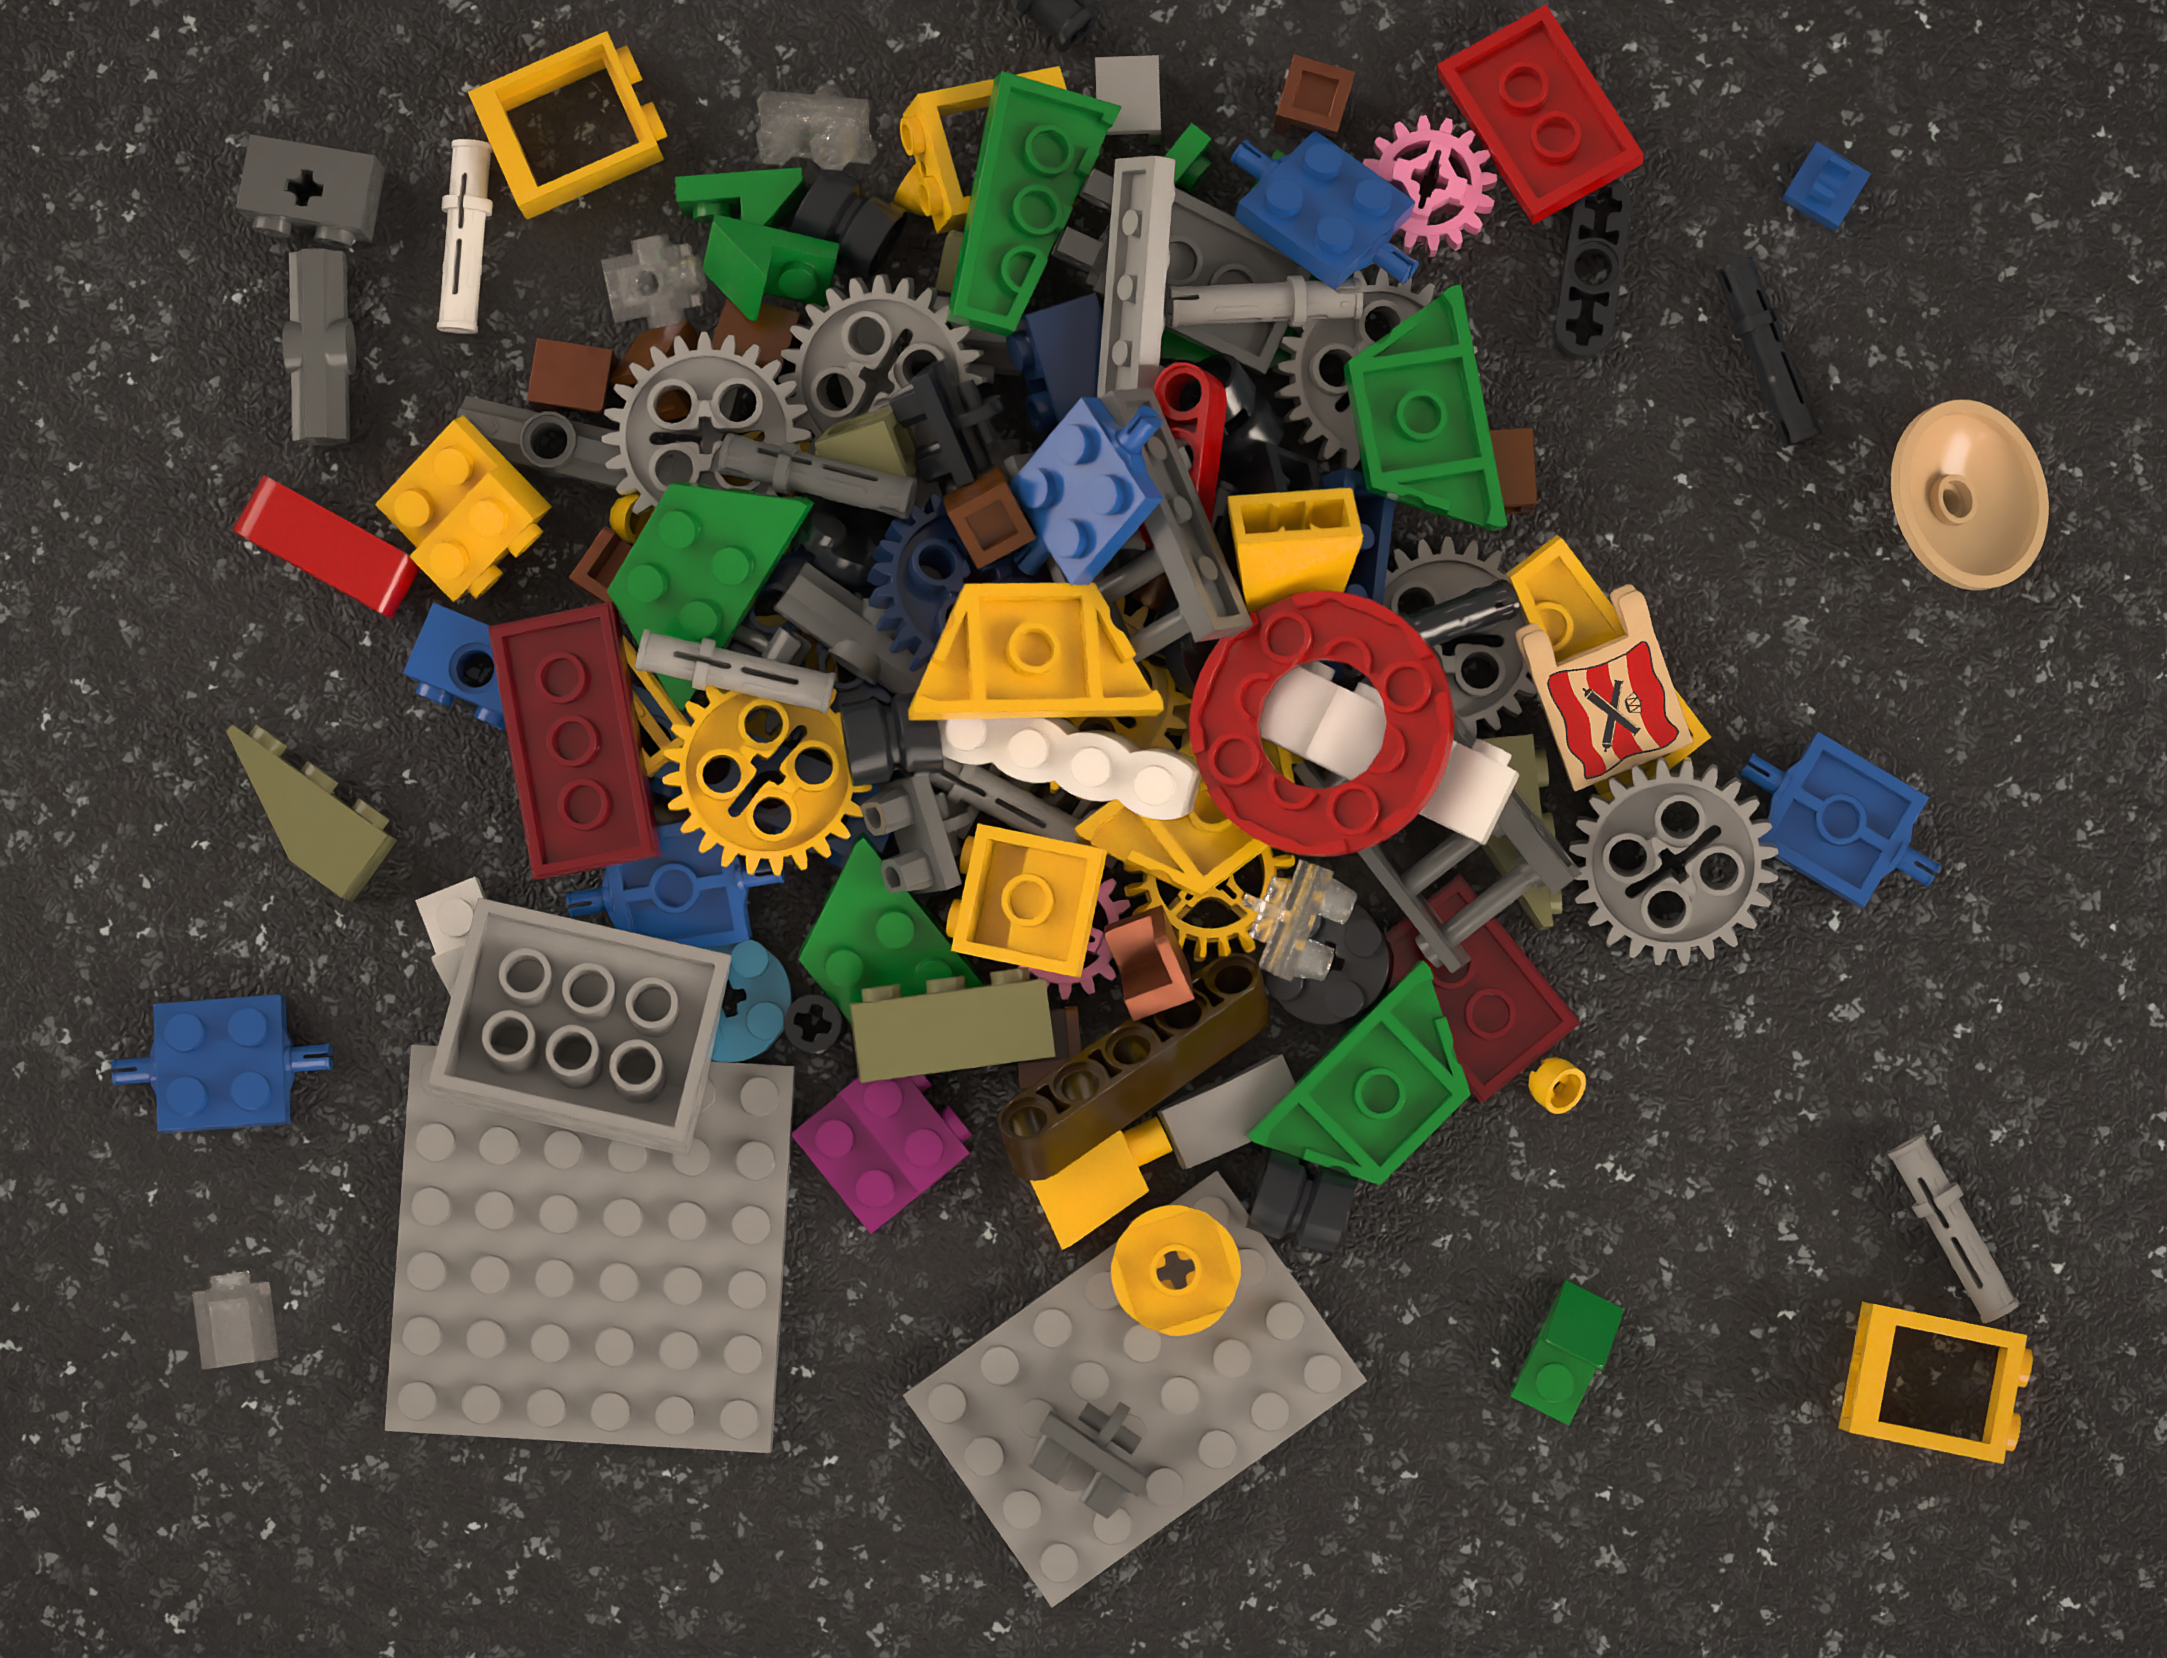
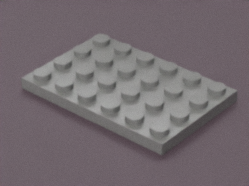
M1217 1170L1169 1204L1183 1205L1206 1212L1227 1229L1236 1244L1240 1257L1241 1277L1234 1300L1217 1322L1193 1334L1170 1336L1145 1328L1132 1318L1120 1305L1112 1285L1111 1262L1117 1245L1116 1242L903 1394V1397L1051 1607L1057 1605L1367 1382L1264 1235L1246 1228V1223L1250 1216ZM1176 1251L1164 1254L1166 1259L1165 1265L1162 1268L1156 1269L1159 1281L1171 1280L1175 1289L1185 1287L1187 1285L1186 1274L1195 1270L1193 1260L1191 1258L1181 1260ZM1120 1401L1131 1408L1121 1425L1142 1438L1132 1455L1111 1441L1106 1448L1148 1475V1481L1138 1496L1130 1493L1126 1501L1108 1519L1079 1500L1097 1472V1469L1079 1457H1075L1058 1485L1029 1467L1036 1445L1043 1435L1039 1428L1050 1410L1095 1439L1098 1432L1078 1419L1087 1403H1090L1108 1416H1110Z

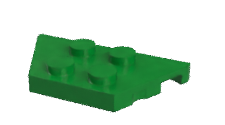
M1455 285L1448 288L1416 314L1411 315L1376 343L1371 344L1343 366L1367 492L1483 529L1497 531L1507 526L1506 514L1461 285Z
M685 481L671 483L607 589L609 596L638 645L640 646L643 631L646 629L651 630L652 633L700 644L703 638L715 640V647L726 650L814 505V502L807 497L793 496L791 498L756 494L757 491L738 488L718 489L711 488L708 484ZM656 673L674 705L682 711L686 710L685 704L688 701L694 703L701 691L692 688V681Z
M864 831L855 838L849 857L836 883L833 882L823 903V909L799 951V961L850 1023L849 1003L863 1002L861 989L900 984L901 996L927 993V980L964 976L966 988L988 985L963 953L951 951L953 941L912 891L889 893L886 890L880 871L882 861L886 858Z
M1419 960L1244 1135L1254 1143L1381 1185L1471 1095L1462 1065L1458 1063L1453 1049L1454 1040L1447 1018L1442 1014L1432 983L1434 978L1430 967L1423 960Z

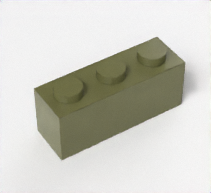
M1024 967L990 972L991 985L966 988L964 976L927 980V993L901 996L900 984L861 989L863 1002L849 1003L859 1081L864 1083L1056 1057L1046 979H1030L1029 968Z

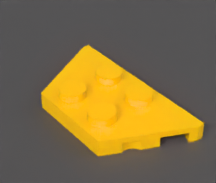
M1070 583L965 584L959 593L913 698L908 715L909 720L1158 716L1164 708L1163 699L1158 690L1151 691L1133 658L1136 653L1124 632L1120 631L1112 623L1110 608L1095 583H1090L1089 585H1071Z
M1262 738L1264 752L1276 771L1295 784L1290 751ZM1190 742L1178 750L1196 760V756L1192 754ZM1201 778L1194 807L1190 814L1168 820L1152 819L1131 811L1118 799H1114L1074 828V834L1079 841L1091 847L1107 850L1108 855L1199 899L1269 847V845L1251 837L1238 828L1222 813L1208 794V788L1203 778Z

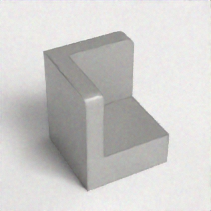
M1159 55L1095 57L1096 99L1122 106L1113 126L1109 128L1106 135L1148 134V145L1161 144Z

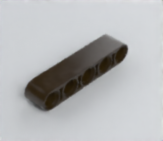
M1238 953L1215 959L1191 976L1194 1000L1133 1021L1132 1017L1010 1100L1002 1108L998 1116V1125L1010 1166L1014 1173L1022 1179L1030 1181L1046 1180L1056 1175L1260 1033L1268 1024L1270 1010L1261 968L1256 960L1248 955Z

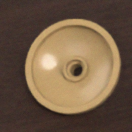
M1952 400L1935 405L1923 411L1908 425L1895 450L1891 470V493L1899 527L1916 557L1941 580L1967 590L1992 589L2008 584L2020 577L2032 565L2040 552L2045 539L2049 516V501L2045 477L2037 455L2025 435L2000 411L1989 405L1972 400Z

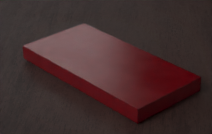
M606 602L488 627L533 880H544L661 857L662 851L643 756V746L633 699L618 609L613 602Z

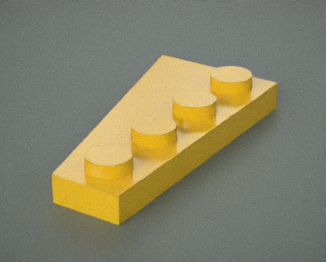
M1555 535L1506 574L1509 583L1512 584L1517 593L1515 598L1519 602L1526 624L1536 623L1548 635L1556 663L1626 635L1613 605L1560 536ZM1675 688L1674 690L1693 744L1661 756L1667 762L1669 770L1711 738ZM1658 758L1639 765L1647 777L1656 775ZM1632 768L1614 775L1626 786L1634 783ZM1607 778L1594 784L1597 794L1610 801L1614 795L1609 786V779Z

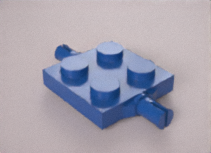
M1316 130L1293 152L1277 160L1270 158L1248 140H1244L1242 145L1240 144L1232 155L1231 162L1259 180V183L1238 202L1234 217L1237 221L1333 290H1336L1354 272L1369 267L1374 263L1396 278L1402 285L1413 276L1419 262L1413 260L1389 243L1391 236L1411 217L1415 201Z
M1081 397L1012 480L1009 487L1031 520L1036 539L1028 542L1014 557L1015 563H1021L1017 567L1022 572L1032 576L1036 575L1039 568L1052 554L1071 585H1089L1162 501L1163 496L1147 473L1142 455L1144 444L1163 425L1162 418H1156L1159 414L1154 409L1145 405L1140 406L1133 418L1122 428L1114 422L1100 398Z
M1817 732L1814 734L1799 761L1786 772L1756 756L1755 753L1751 754L1745 763L1747 765L1742 768L1739 774L1740 777H1744L1772 794L1769 799L1768 812L1764 819H1770L1773 828L1759 837L1758 841L1777 844L1778 854L1773 856L1774 858L1859 908L1865 907L1880 880L1895 868L1924 884L1925 887H1929L1935 878L1933 875L1939 872L1941 868L1940 863H1936L1909 847L1913 824L1929 797L1822 733Z
M686 818L657 823L662 851L661 857L605 867L603 887L573 892L567 891L566 903L567 905L575 904L568 909L571 918L608 912L611 921L619 930L693 947L708 948L749 941L753 937L746 903L749 887L779 882L785 883V869H782L780 876H774L773 872L770 871L769 860L762 859L759 860L754 874L747 875L746 862L743 861L742 856L737 854L727 868L722 867L724 847L716 844L704 854L700 853L698 849L705 833L700 828L683 835L680 828L688 819Z
M281 994L153 1004L154 1043L150 1051V1057L113 1059L111 1069L119 1073H111L114 1086L151 1082L157 1102V1131L163 1134L291 1124L289 1092L295 1078V1072L332 1070L333 1060L325 1056H333V1049L331 1043L294 1046L287 1031L286 998Z

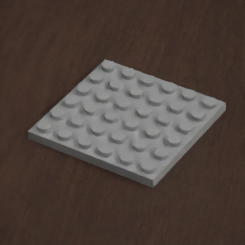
M411 1045L385 1431L771 1453L773 1448L796 1067L710 1062L704 1096L687 1157L438 1100L428 1085L438 1046Z

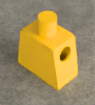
M1352 488L1228 496L1227 505L1237 568L1248 612H1258L1273 603L1290 598L1292 594L1310 591L1344 592L1363 539Z
M1157 1116L1124 1132L1120 1129L1056 1175L1046 1180L1030 1181L1062 1250L1076 1243L1149 1191L1138 1167L1173 1151Z

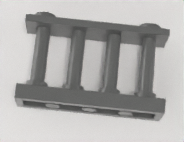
M1152 387L1112 390L1101 397L1100 400L1114 422L1122 428L1127 425L1137 413L1139 407L1143 405L1154 409L1159 414L1156 418H1162L1163 425L1155 431L1142 447V455L1147 473L1163 496L1162 501L1144 520L1153 541V549L1105 577L1103 570H1101L1091 582L1096 584L1109 606L1112 623L1116 628L1124 632L1136 655L1133 660L1148 686L1151 684L1141 660L1190 631L1195 642L1236 636L1253 626ZM1035 453L1012 455L1004 460L1011 480L1017 476ZM1026 514V516H1027V518H1028V521H1029V523H1030V525H1031V527H1032V530H1033V532H1034V528H1033V526H1032V522H1031V520L1029 519L1028 515ZM1051 554L1046 560V564L1054 583H1069ZM1166 572L1178 600L1179 608L1130 636L1116 601Z
M1454 710L1453 741L1471 749L1476 737ZM1304 760L1293 768L1302 780L1298 784L1300 786L1325 789L1340 786L1350 781L1328 769L1325 771L1323 767L1309 760ZM1515 787L1489 838L1493 835L1501 838L1506 834L1521 853L1515 859L1518 866L1445 923L1420 892L1479 847L1480 843L1455 832L1405 872L1381 842L1358 851V854L1420 932L1415 937V941L1426 958L1437 968L1445 964L1449 971L1453 973L1472 960L1460 943L1533 886L1540 890L1546 885L1554 895L1582 874Z

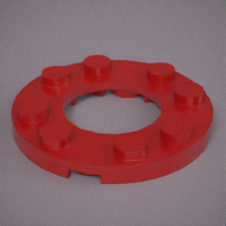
M1310 591L1292 594L1290 598L1273 603L1258 612L1252 611L1249 613L1253 626L1236 636L1222 638L1207 658L1197 680L1190 709L1189 727L1192 754L1196 756L1201 776L1213 802L1231 822L1251 837L1277 849L1304 856L1325 857L1354 853L1372 847L1403 829L1419 814L1435 793L1445 773L1453 744L1454 707L1451 690L1445 672L1429 644L1410 624L1388 608L1370 599L1338 591ZM1321 660L1350 664L1369 677L1383 701L1386 728L1382 747L1368 769L1348 783L1325 789L1296 785L1276 771L1264 752L1259 725L1265 699L1278 680L1299 665Z

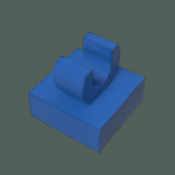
M1816 142L1781 200L1835 232L1871 173L1821 143Z

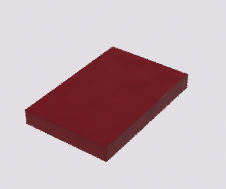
M1459 874L1430 897L1427 902L1445 923L1478 896ZM1408 917L1404 918L1385 934L1387 941H1390L1394 954V969L1388 991L1419 960H1423L1430 967L1434 978L1432 979L1434 990L1442 1014L1447 1018L1454 1040L1453 1049L1457 1061L1462 1065L1469 1090L1479 1104L1486 1101L1581 1024L1495 917L1460 943L1472 960L1453 973L1449 971L1445 964L1437 968L1426 958L1415 941V937L1420 932Z

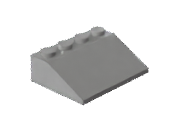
M478 898L428 1085L438 1100L688 1157L704 1096L732 957L720 952Z

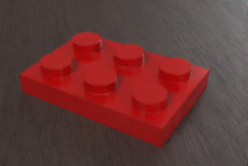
M1547 4L1437 64V76L1483 148L1489 150L1491 154L1490 159L1533 225L1643 164L1644 153Z

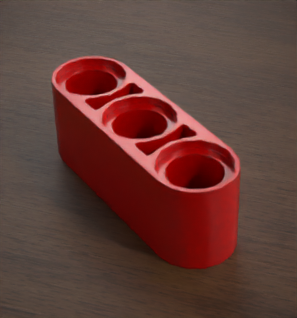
M1186 362L1174 363L1160 373L1156 379L1153 391L1178 449L1190 445L1193 450L1194 460L1188 473L1212 527L1227 407L1226 391L1221 381L1196 365ZM1193 381H1199L1202 388L1199 403L1193 409L1182 412L1179 406V396L1182 389ZM1143 522L1138 527V532L1142 540L1153 548V541L1145 522Z
M264 475L232 529L233 532L389 619H392L421 569L409 557L410 555Z

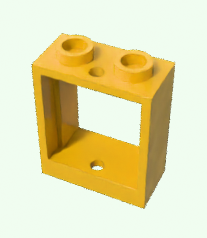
M607 31L468 92L515 201L526 220L664 160L656 141L668 137L653 102L640 106L631 85L642 81V77L628 46L625 45L615 50ZM607 68L639 143L539 186L506 112Z
M1060 66L1016 74L1066 90ZM994 79L917 94L903 113V118L900 121V135L903 147L909 156H915L922 176L917 183L919 203L923 213L926 216H932L937 234L965 228L971 196L963 197L940 116L989 107ZM1076 197L1072 206L1077 205L1081 199Z
M1862 1302L1838 1428L1850 1433L2004 1464L2006 1450L2014 1451L2020 1433L2021 1416L2019 1413L2013 1412L2017 1388L2026 1387L2032 1369V1350L2025 1348L2027 1335ZM1896 1325L2000 1346L1982 1442L1878 1421Z

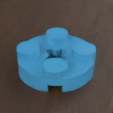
M753 940L702 948L731 955L732 959L727 981H730L733 989L744 988L746 993V1000L737 1004V1015L727 1017L725 1011L721 1008L711 1060L738 1063L763 1054L776 1042L777 1038L784 1031L785 1014L793 1003L792 985L785 967L762 944Z

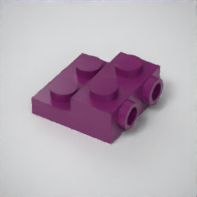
M924 1074L861 1083L858 1077L843 1089L836 1098L791 1133V1136L870 1234L874 1233L971 1154L963 1143L972 1136L971 1132L949 1105L938 1112L923 1092L932 1084Z

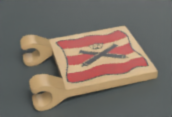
M1632 584L1619 587L1610 594L1614 610L1626 635L1556 663L1548 635L1536 623H1531L1515 631L1516 642L1532 677L1569 782L1574 791L1629 770L1634 764H1644L1693 744L1652 627L1647 603L1644 596Z

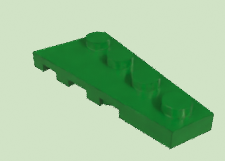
M1001 71L995 77L947 321L1008 337L1015 331L1048 262L1047 257L1056 238L1064 229L1073 210L1072 205L1085 178L1089 176L1100 153L1101 144L1109 128L1113 126L1122 106Z

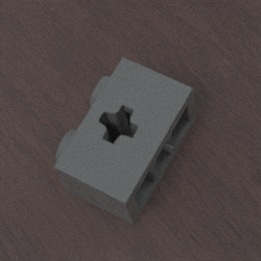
M250 134L236 209L248 222L253 223L252 230L264 235L289 238L292 229L315 233L314 240L316 242L332 247L352 248L353 240L372 243L385 169L375 155ZM313 184H316L322 191V197H310L307 206H304L298 199V194H309Z

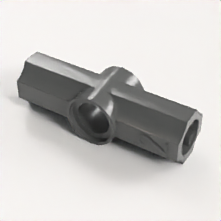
M313 248L289 253L290 321H285L282 345L286 373L288 377H291L292 441L296 444L337 446L342 443H350L349 375H354L356 340L351 319H348V265L346 254L343 251Z
M470 396L465 397L462 406L458 410L457 418L464 415L512 465L537 470L549 478L562 479L567 477L616 489L620 482L628 476L626 471H609L605 464L613 457L620 455L621 452L620 448L604 444L602 436L618 431L571 421L556 412L543 411L537 413ZM554 431L565 433L568 437L567 446L559 457L553 459L539 457L538 445L546 434Z
M809 563L803 564L780 596L773 610L781 614V617L788 619L801 631L811 635L828 647V654L836 662L864 681L874 685L878 682L895 695L917 692L928 663L912 672L909 670L915 653L910 648L897 653H892L889 650L898 633L896 630L877 631L875 627L886 609L870 607L868 604L869 599L864 598L861 601Z

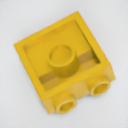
M464 415L454 419L375 504L417 547L409 557L453 602L468 593L475 599L485 594L504 574L497 567L509 552L515 558L519 557L542 535L543 530L537 523L552 508Z
M977 824L975 837L968 836L966 838L960 857V873L967 875L962 900L955 899L948 914L946 933L948 937L953 938L951 951L1081 978L1107 850Z

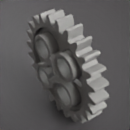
M1379 268L1373 271L1370 284L1367 286L1364 276L1358 270L1347 279L1357 277L1361 281V289L1356 290V292H1363V312L1360 319L1306 320L1304 327H1292L1298 333L1297 337H1282L1278 347L1291 354L1290 361L1272 366V371L1279 375L1288 376L1290 385L1275 392V398L1294 400L1296 407L1289 411L1283 420L1285 423H1290L1303 419L1307 426L1298 439L1301 445L1316 438L1323 441L1317 458L1320 461L1328 460L1339 451L1342 453L1341 469L1345 467L1354 469L1360 459L1351 405L1349 404L1343 412H1338L1335 409V403L1348 391L1346 379L1344 377V381L1339 387L1330 386L1324 382L1319 372L1321 358L1324 354H1332L1338 357L1343 365H1345L1371 344L1376 343L1369 338L1365 331V319L1370 311L1379 312L1385 316L1391 331L1430 303L1435 287L1432 283L1423 286L1416 293L1411 292L1412 278L1407 279V282L1403 285L1396 279L1393 286H1389L1387 272ZM1473 346L1474 354H1475V353L1478 352V351H1477V347H1476V346Z
M881 274L875 277L872 293H869L861 277L850 279L849 283L850 298L847 299L843 292L833 287L826 290L830 306L829 310L816 303L808 304L805 307L814 325L812 327L800 324L791 326L790 331L802 342L800 348L781 351V356L796 364L795 372L778 377V382L782 384L795 380L799 388L796 391V396L789 398L787 403L788 405L801 404L808 407L809 413L794 425L795 428L807 431L812 430L815 434V438L807 450L808 453L815 454L816 447L814 443L832 424L856 417L859 410L867 403L878 383V380L871 375L872 369L883 368L890 363L898 347L900 336L905 329H910L913 337L907 348L899 355L888 374V379L895 384V388L879 392L874 398L868 413L890 406L889 398L911 382V379L914 377L912 361L920 350L931 352L936 356L937 360L947 358L958 384L970 379H974L976 385L988 382V376L970 372L969 363L978 360L984 355V350L965 349L962 343L975 328L961 326L954 329L950 321L946 320L949 305L941 308L939 311L934 308L938 289L934 287L927 288L918 298H915L914 279L907 277L903 278L898 284L896 291L892 292L887 274ZM867 317L878 321L884 330L885 340L883 346L876 353L866 351L861 347L857 339L859 324ZM835 373L847 377L853 386L854 396L852 402L844 409L835 406L827 396L826 387L828 380ZM928 419L910 426L918 447L937 440ZM916 472L911 476L912 478L916 477Z
M701 332L698 348L692 351L689 350L679 335L674 338L675 355L667 358L657 347L653 346L650 348L651 357L655 365L651 370L648 371L633 362L630 364L629 367L638 383L634 388L620 384L614 386L613 389L626 401L624 409H605L604 415L620 424V429L618 432L602 436V442L606 445L620 448L621 454L606 462V468L609 471L627 472L628 476L620 482L616 490L620 495L630 494L635 491L640 492L641 495L632 510L638 516L648 512L653 507L656 508L668 487L663 485L660 480L659 470L664 459L674 454H683L692 460L694 469L689 482L708 484L711 488L726 490L738 488L757 491L756 494L777 496V492L773 491L772 485L753 480L748 485L741 487L732 486L726 482L724 474L719 473L720 467H718L723 441L715 442L712 447V453L705 455L702 448L694 442L653 445L650 438L655 433L697 435L702 433L703 423L710 421L715 430L721 434L762 431L765 433V439L762 443L782 446L785 442L801 444L813 440V434L810 431L795 428L794 426L795 421L809 413L807 405H788L787 400L799 388L797 383L793 380L776 385L774 381L781 371L782 364L778 360H774L762 369L758 367L761 349L756 344L752 345L741 357L736 355L737 344L736 338L733 335L727 336L720 350H713L708 333ZM735 389H747L756 396L757 404L753 415L741 422H734L725 418L722 412V403L725 396ZM672 390L685 391L690 395L692 401L691 412L687 418L677 423L665 422L661 420L658 414L660 399L664 394Z
M1445 537L1440 553L1435 555L1432 554L1430 547L1424 539L1419 540L1416 548V559L1413 561L1398 548L1392 555L1396 570L1393 573L1387 570L1383 606L1396 613L1398 612V600L1407 594L1421 595L1427 599L1431 606L1491 585L1497 580L1505 579L1508 581L1507 573L1503 575L1497 570L1502 552L1499 550L1495 551L1483 562L1477 559L1478 542L1472 540L1463 555L1455 554L1451 537ZM1511 597L1500 602L1503 605L1517 602L1515 597ZM1520 608L1516 618L1508 621L1503 620L1456 638L1468 639L1499 636L1503 640L1501 647L1459 644L1455 647L1451 656L1442 655V648L1439 644L1431 647L1445 672L1451 690L1454 710L1475 737L1477 734L1476 722L1482 721L1491 732L1499 731L1501 728L1500 719L1497 714L1499 709L1515 718L1522 712L1519 703L1513 696L1515 693L1533 697L1537 692L1534 684L1525 677L1530 672L1515 639V631L1527 625ZM1474 657L1483 658L1489 662L1494 669L1495 678L1493 685L1484 689H1476L1466 684L1461 673L1462 662ZM1368 676L1361 681V683L1375 688Z
M1658 757L1656 775L1647 777L1644 770L1638 764L1632 765L1634 783L1626 786L1615 776L1609 777V786L1614 796L1609 801L1602 796L1592 794L1589 797V802L1599 815L1596 819L1578 816L1576 820V825L1589 835L1588 840L1571 841L1569 846L1570 852L1586 858V862L1576 864L1582 872L1576 879L1588 880V885L1575 894L1576 903L1596 902L1597 907L1589 915L1588 924L1595 926L1608 920L1612 924L1606 936V942L1609 945L1614 944L1624 935L1631 938L1629 944V957L1635 958L1643 947L1648 945L1653 947L1655 965H1661L1667 950L1676 949L1679 960L1685 966L1689 963L1691 947L1699 945L1704 955L1711 960L1714 958L1713 940L1720 936L1732 947L1738 945L1733 929L1737 922L1751 929L1756 928L1757 921L1748 909L1750 904L1769 907L1771 903L1770 897L1758 888L1759 883H1770L1778 879L1777 871L1761 865V860L1778 854L1777 844L1758 841L1759 837L1773 828L1770 819L1750 820L1749 816L1760 804L1759 799L1756 796H1752L1738 802L1735 797L1739 792L1741 781L1737 777L1731 779L1722 787L1716 785L1718 768L1715 764H1711L1701 778L1693 776V765L1690 757H1685L1679 773H1670L1664 757ZM1675 801L1690 803L1696 808L1699 815L1696 824L1685 832L1669 830L1661 820L1663 810ZM1717 825L1721 828V832L1717 837L1701 844L1684 857L1686 870L1683 873L1677 874L1674 869L1668 868L1653 879L1636 896L1630 897L1626 894L1627 887L1644 879L1660 868L1662 865V850L1669 848L1674 854L1681 853L1711 826ZM1631 839L1639 842L1644 847L1647 855L1639 867L1624 870L1617 867L1611 861L1609 856L1611 848L1621 840ZM1720 852L1730 855L1736 861L1737 868L1729 880L1714 883L1702 876L1700 866L1708 855ZM1670 890L1679 894L1683 898L1685 906L1678 917L1672 920H1661L1650 913L1648 904L1656 893Z

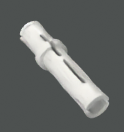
M457 139L452 141L451 146L453 153L449 195H445L442 198V211L448 213L442 268L440 314L437 329L455 334L478 333L477 317L482 274L485 217L491 216L493 201L487 199L490 156L493 149L490 143L484 141Z

